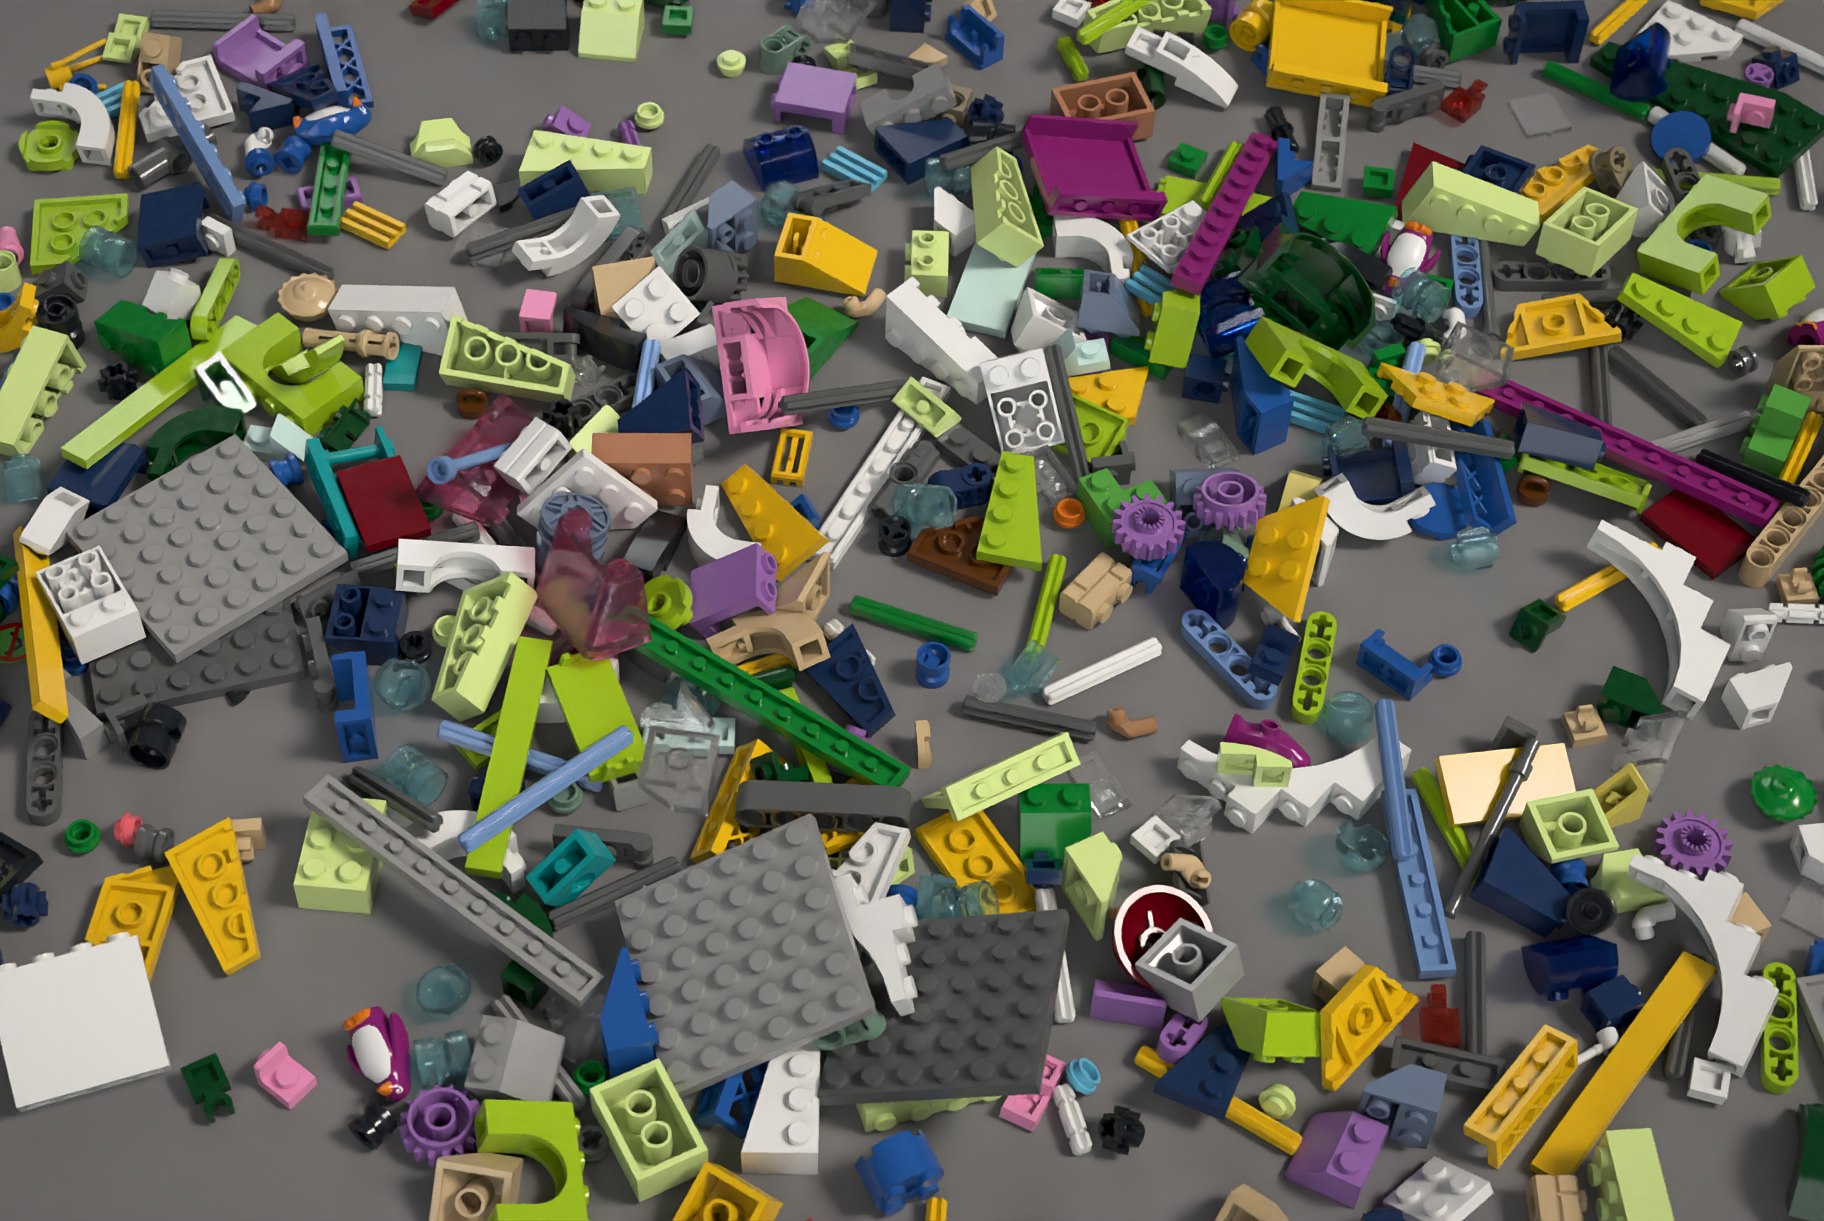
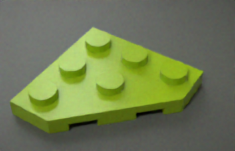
M128 193L34 199L30 256L32 274H40L45 269H51L67 260L74 265L129 224L130 201Z

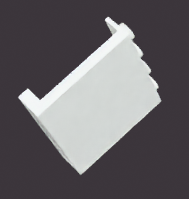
M129 932L118 933L107 937V943L92 947L91 942L81 943L70 947V953L56 957L52 952L40 954L31 958L32 963L19 967L16 966V963L0 965V1042L16 1108L20 1112L172 1070L140 947L141 943L137 935L130 936Z

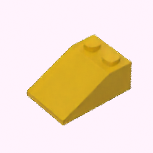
M706 1161L672 1221H774L783 1203L726 1168Z

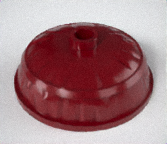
M1166 885L1143 887L1128 896L1120 905L1115 915L1112 928V947L1116 960L1131 980L1151 991L1156 992L1135 968V963L1148 951L1146 941L1150 942L1153 946L1179 918L1213 933L1206 913L1187 893Z

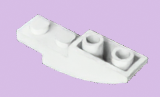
M1137 26L1126 46L1125 54L1176 77L1175 86L1225 109L1228 108L1238 89V84L1208 55L1166 31L1162 38Z

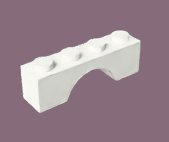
M399 539L396 591L430 593L437 584L448 579L470 578L484 583L511 571L533 589L535 579V548Z

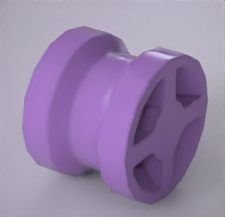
M1750 64L1744 71L1743 81L1769 88L1774 73L1771 68L1764 64Z

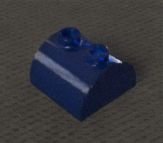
M1659 22L1654 23L1617 48L1609 93L1622 100L1641 102L1653 99L1665 92L1668 87L1665 74L1672 63V59L1668 57L1671 35Z
M791 125L786 129L763 132L758 136L744 139L743 154L763 192L819 178V164L815 146L809 131L804 125Z
M1199 541L1186 546L1180 589L1196 609L1203 610L1209 614L1223 630L1227 629L1236 618L1240 593L1244 591L1243 576L1244 572L1248 570L1247 561L1241 553H1237L1230 546L1217 541Z
M1586 934L1521 946L1523 963L1528 979L1538 994H1546L1548 1001L1566 1000L1569 998L1568 990L1581 988V994L1586 995L1587 991L1616 978L1618 974L1619 958L1617 944L1593 935Z

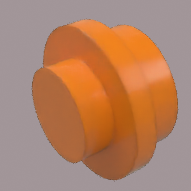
M1073 498L1061 500L1053 510L1055 523L1065 529L1080 527L1086 518V511L1080 501Z

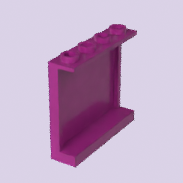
M1030 114L1020 137L1048 215L1154 221L1159 218L1168 200L1165 192L1152 191L1132 140L1139 126L1138 122Z

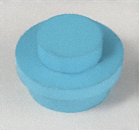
M1081 1058L1079 1060H1072L1066 1065V1079L1074 1091L1089 1095L1096 1090L1101 1078L1098 1069L1090 1060Z

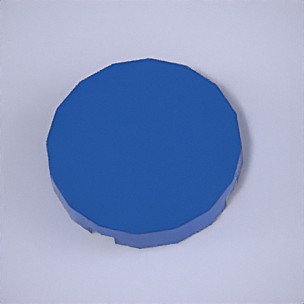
M1687 111L1673 112L1661 118L1653 127L1651 134L1653 153L1662 161L1669 149L1681 148L1689 153L1693 163L1696 164L1700 158L1705 157L1709 152L1712 141L1710 127L1704 118L1694 112Z
M1440 483L1422 485L1431 494L1436 505L1429 508L1430 511L1425 516L1418 519L1410 518L1408 520L1410 526L1425 537H1427V534L1436 536L1435 539L1437 540L1453 539L1464 533L1468 524L1459 490L1450 485Z

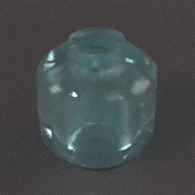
M1424 14L1409 17L1400 28L1402 44L1412 48L1417 59L1420 58L1422 51L1430 44H1440L1437 23L1434 19Z
M786 181L770 184L765 190L760 203L762 217L773 226L783 227L788 212L799 214L793 208L791 197L800 191L795 185Z
M1348 415L1328 425L1325 428L1326 439L1322 441L1326 453L1327 445L1329 444L1334 445L1335 455L1344 458L1361 451H1368L1369 441L1372 440V437L1362 434L1361 424L1363 419H1356L1354 416Z
M1487 527L1460 530L1456 535L1457 542L1450 543L1453 562H1460V566L1465 572L1490 569L1494 566L1495 560L1500 559L1496 533L1491 534Z
M1310 878L1305 882L1299 881L1292 887L1289 893V899H1291L1289 905L1290 914L1312 931L1329 930L1342 916L1341 895L1319 878Z

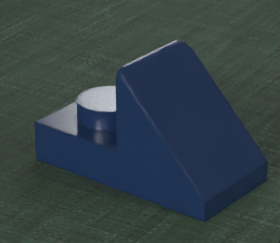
M244 81L236 87L239 108L241 111L249 114L253 133L258 132L261 127L274 130L294 125L293 118L296 117L293 99Z
M1268 624L1261 634L1248 673L1279 686L1300 637L1275 625Z

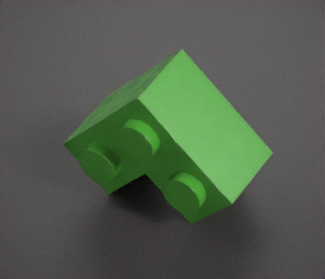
M1776 384L1770 396L1763 394L1756 412L1762 415L1761 417L1755 415L1748 432L1753 434V437L1746 436L1739 451V454L1744 456L1742 463L1779 477L1812 398Z
M1107 468L1078 479L1076 500L1080 501L1083 505L1087 521L1107 549L1120 545L1115 544V534L1111 533L1114 511L1115 509H1120L1122 501L1131 504L1133 495L1137 496L1139 500H1144L1145 494H1149L1151 500H1156L1158 496H1162V503L1165 505L1168 503L1152 480L1122 490Z

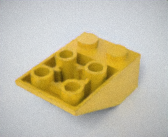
M788 212L774 254V281L865 297L878 250L818 217Z

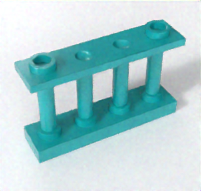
M382 426L375 428L374 444L329 452L323 449L319 437L307 439L305 443V465L335 539L347 551L348 558L357 557L358 543L362 542L352 520L346 500L342 496L337 476L333 474L331 468L332 465L374 457L382 460L395 456L394 443L391 438L386 437Z

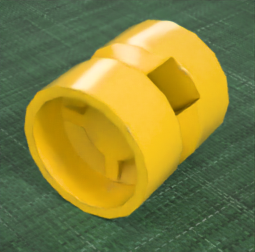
M1252 0L1229 26L1230 38L1239 48L1245 51H1255V46L1263 44L1267 37L1270 36L1273 3L1271 1Z

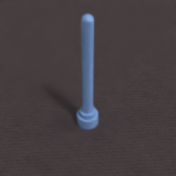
M514 441L456 459L448 456L433 458L427 464V475L435 484L450 482L459 471L499 459L501 453L508 450Z

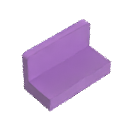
M1095 979L1089 1018L1162 1030L1167 1002L1157 992L1145 987Z

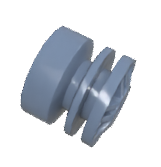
M559 493L548 498L541 508V517L534 542L537 566L546 574L560 580L578 581L595 575L602 564L605 542L607 541L611 525V517L607 508L597 499L581 493Z

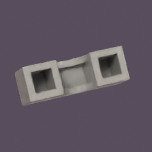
M939 63L912 75L914 87L909 95L900 100H893L888 91L884 89L860 101L866 126L874 137L875 128L879 126L923 122L958 105L951 81Z

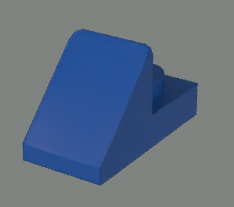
M1278 138L1274 163V196L1282 191L1291 195L1308 185L1311 180L1313 162L1295 160V151H1290L1289 138Z

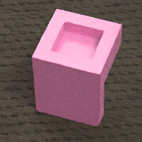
M526 289L519 314L520 332L554 333L553 312L557 301L556 292Z

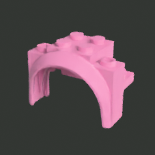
M786 297L753 298L712 306L729 434L803 425L802 413L785 415L782 414L781 408H778V402L781 401L782 396L808 392L810 378L809 358L805 340L797 322L788 312ZM749 323L755 332L753 334L750 333ZM763 397H764L762 407H760V399H759V398H763Z

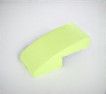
M119 13L114 33L109 32L107 43L102 55L103 60L132 64L140 52L142 32H148L150 26L148 17Z
M851 39L824 47V52L834 70L857 73V90L878 83L877 72L873 69L862 71L847 63L850 43H854Z
M1220 742L1216 762L1217 774L1252 775L1253 786L1288 787L1292 772V761L1262 748L1238 743Z

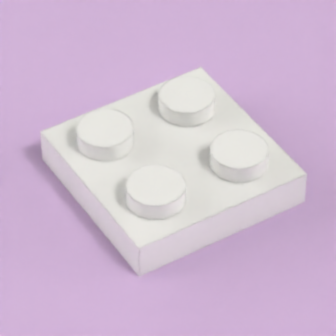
M660 266L656 267L611 306L630 330L647 334V339H656L660 343L672 339L700 315L699 311Z
M1434 1156L1383 1200V1204L1388 1211L1401 1210L1405 1221H1462L1493 1194L1489 1181Z

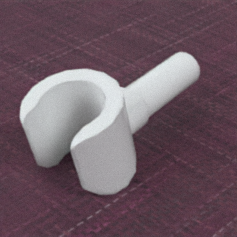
M1272 605L1263 607L1264 612L1261 613V618L1266 626L1278 623L1280 628L1299 636L1298 642L1302 640V637L1288 623L1283 613Z
M1607 1027L1600 1030L1596 1034L1599 1044L1578 1054V1065L1602 1053L1608 1056L1620 1040L1616 1028Z

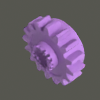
M1233 471L1219 472L1209 476L1207 479H1203L1202 486H1196L1193 496V510H1196L1197 518H1204L1203 524L1215 523V529L1217 530L1221 529L1222 526H1227L1229 531H1233L1234 526H1239L1241 529L1246 530L1247 523L1257 525L1258 518H1264L1267 495L1263 494L1264 487L1258 486L1256 480L1246 474Z
M1145 494L1144 500H1139L1137 496L1133 495L1131 504L1122 501L1120 509H1115L1111 527V533L1115 534L1114 542L1121 545L1124 553L1127 552L1136 559L1148 561L1159 558L1165 559V555L1169 552L1174 554L1177 545L1182 544L1186 524L1185 521L1181 520L1182 511H1173V502H1169L1166 505L1163 504L1162 496H1158L1156 500H1151L1150 495Z
M1687 810L1685 816L1682 817L1675 811L1671 819L1664 817L1660 827H1657L1653 837L1655 843L1652 847V852L1658 853V859L1665 866L1676 871L1679 869L1690 871L1700 881H1703L1709 870L1716 873L1724 872L1733 855L1730 852L1733 841L1725 840L1729 832L1727 829L1718 830L1716 828L1719 822L1718 819L1708 822L1705 820L1706 813L1704 812L1699 817H1694L1692 811Z
M434 1085L433 1089L426 1092L420 1090L419 1096L415 1100L409 1099L407 1101L408 1112H401L400 1114L402 1126L399 1127L401 1139L404 1140L406 1152L413 1151L415 1161L419 1163L425 1157H428L429 1166L434 1167L438 1157L462 1155L466 1149L476 1152L474 1117L479 1110V1102L477 1099L470 1101L467 1090L459 1092L455 1090L454 1085H450L448 1088H440L438 1085ZM442 1123L445 1124V1126H443V1127H438V1124H440V1125H442Z

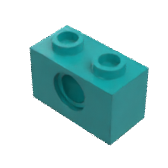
M576 828L526 876V879L545 904L559 907L576 899L616 859L597 834Z

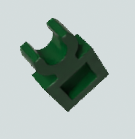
M216 1053L180 1068L195 1105L204 1102L203 1109L210 1123L216 1122L213 1110L218 1106H225L230 1115L235 1114L233 1101L225 1093L232 1089Z

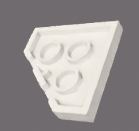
M1667 0L1627 47L1671 60L1677 59L1678 62L1682 63L1701 61L1702 57L1715 56L1717 60L1728 59L1740 46L1744 35L1693 12L1678 3Z
M211 55L181 62L176 69L177 74L174 77L180 94L188 99L196 121L204 122L209 127L235 121L234 111ZM155 95V101L149 108L144 107L139 113L140 124L148 143L157 141L165 136L173 137L178 135Z
M583 448L517 506V515L538 529L541 508L545 501L559 493L573 492L585 494L602 503L610 513V529H635L657 510V501Z

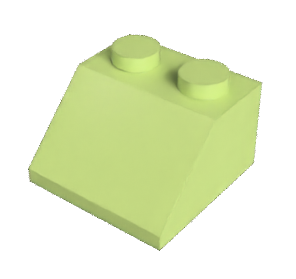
M584 0L581 11L578 57L636 63L645 25L644 0Z
M1593 788L1527 801L1519 822L1521 832L1531 852L1551 864L1615 851L1619 848V844Z
M1100 832L1065 848L1063 883L1061 884L1062 890L1096 941L1103 938L1107 926L1109 913L1116 897L1120 864L1122 862V854L1119 847L1114 842L1110 843L1104 832Z

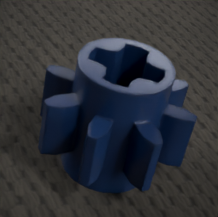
M985 94L983 100L975 98L968 109V114L971 118L969 124L972 125L974 119L991 121L993 126L1002 123L1004 113L1001 109L1003 103L988 94Z
M28 882L14 885L11 889V895H2L4 919H10L11 924L19 928L35 926L39 922V916H48L46 891H40L37 885Z

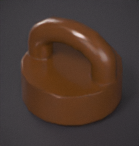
M466 388L458 391L456 394L457 411L465 419H478L488 412V396L484 391Z
M1525 475L1518 483L1517 497L1525 505L1532 507L1541 506L1546 503L1549 497L1551 483L1546 478L1538 475Z

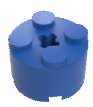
M917 1129L916 1136H913L910 1130H906L880 1141L871 1147L873 1156L866 1161L861 1156L855 1163V1169L875 1208L882 1210L886 1217L900 1212L905 1207L904 1202L916 1196L922 1201L935 1195L940 1190L937 1183L944 1175L943 1168L923 1131Z

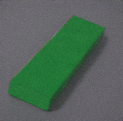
M321 143L307 226L308 235H340L352 154L333 147L331 143Z

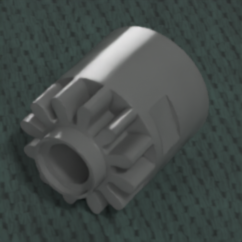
M690 246L685 248L678 256L674 267L673 279L675 285L688 300L700 302L711 300L717 304H724L734 300H741L740 292L747 291L746 284L749 274H747L745 268L748 264L741 261L742 255L738 253Z

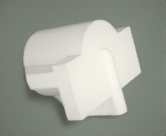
M1724 226V251L1728 255L1734 256L1735 263L1756 261L1754 248H1761V230L1753 236Z

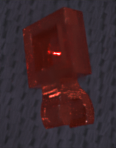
M1477 79L1467 90L1458 86L1441 102L1440 110L1464 124L1481 109L1482 101L1486 96L1482 91L1487 88L1488 84Z
M258 206L255 217L259 218L257 229L263 231L274 230L275 238L306 242L310 211L282 207L280 214H278L268 206Z
M1431 984V993H1427L1428 1007H1421L1419 1012L1421 1042L1448 1048H1459L1461 1036L1458 1008H1447L1445 984Z

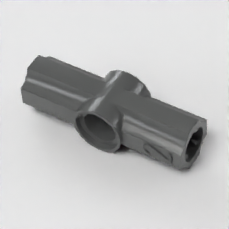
M203 122L202 125L207 140L210 144L217 145L216 136L211 128ZM165 136L155 143L152 153L131 164L127 169L134 184L142 189L170 172L175 175L185 173L190 168L193 159L180 137L173 139L170 136Z
M925 440L915 442L902 461L891 466L889 478L867 506V513L873 518L874 522L880 524L885 517L899 515L906 504L913 502L917 498L919 486L940 458V452L935 449L932 443Z

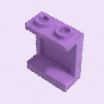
M254 14L213 43L217 67L241 81L269 90L268 83L308 66L304 42L295 38L289 44H285L260 28L258 17Z
M788 62L785 73L779 74L777 83L778 93H773L771 98L770 110L775 111V122L781 123L784 112L832 120V133L844 135L856 98L857 73Z
M755 543L691 570L690 590L693 596L691 606L693 616L689 625L703 637L709 638L720 633V621L753 607H760L768 615L774 613L777 598L776 571L778 568L774 556L766 552L758 543Z

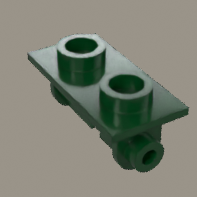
M357 398L354 399L349 407L342 405L332 419L335 422L332 428L329 429L325 426L317 436L324 450L334 452L350 449L354 442L345 435L347 434L357 441L370 425V414L364 410L358 411L355 409L358 402Z

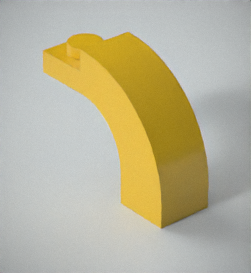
M24 282L12 305L0 311V354L19 348L23 338L28 336L32 326H36L37 318L35 314L39 301L35 300L34 297L37 286Z

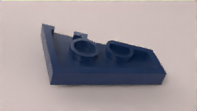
M317 61L267 84L269 91L291 98L294 104L313 112L330 107L331 104L340 100L337 89L330 79L326 78L325 72L322 69L320 70Z
M852 623L827 645L830 658L804 669V672L861 729L867 731L866 734L871 738L896 715L858 632Z

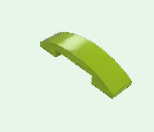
M341 334L337 335L309 352L305 350L272 368L271 371L278 378L290 383L307 382L340 360L344 349V338Z

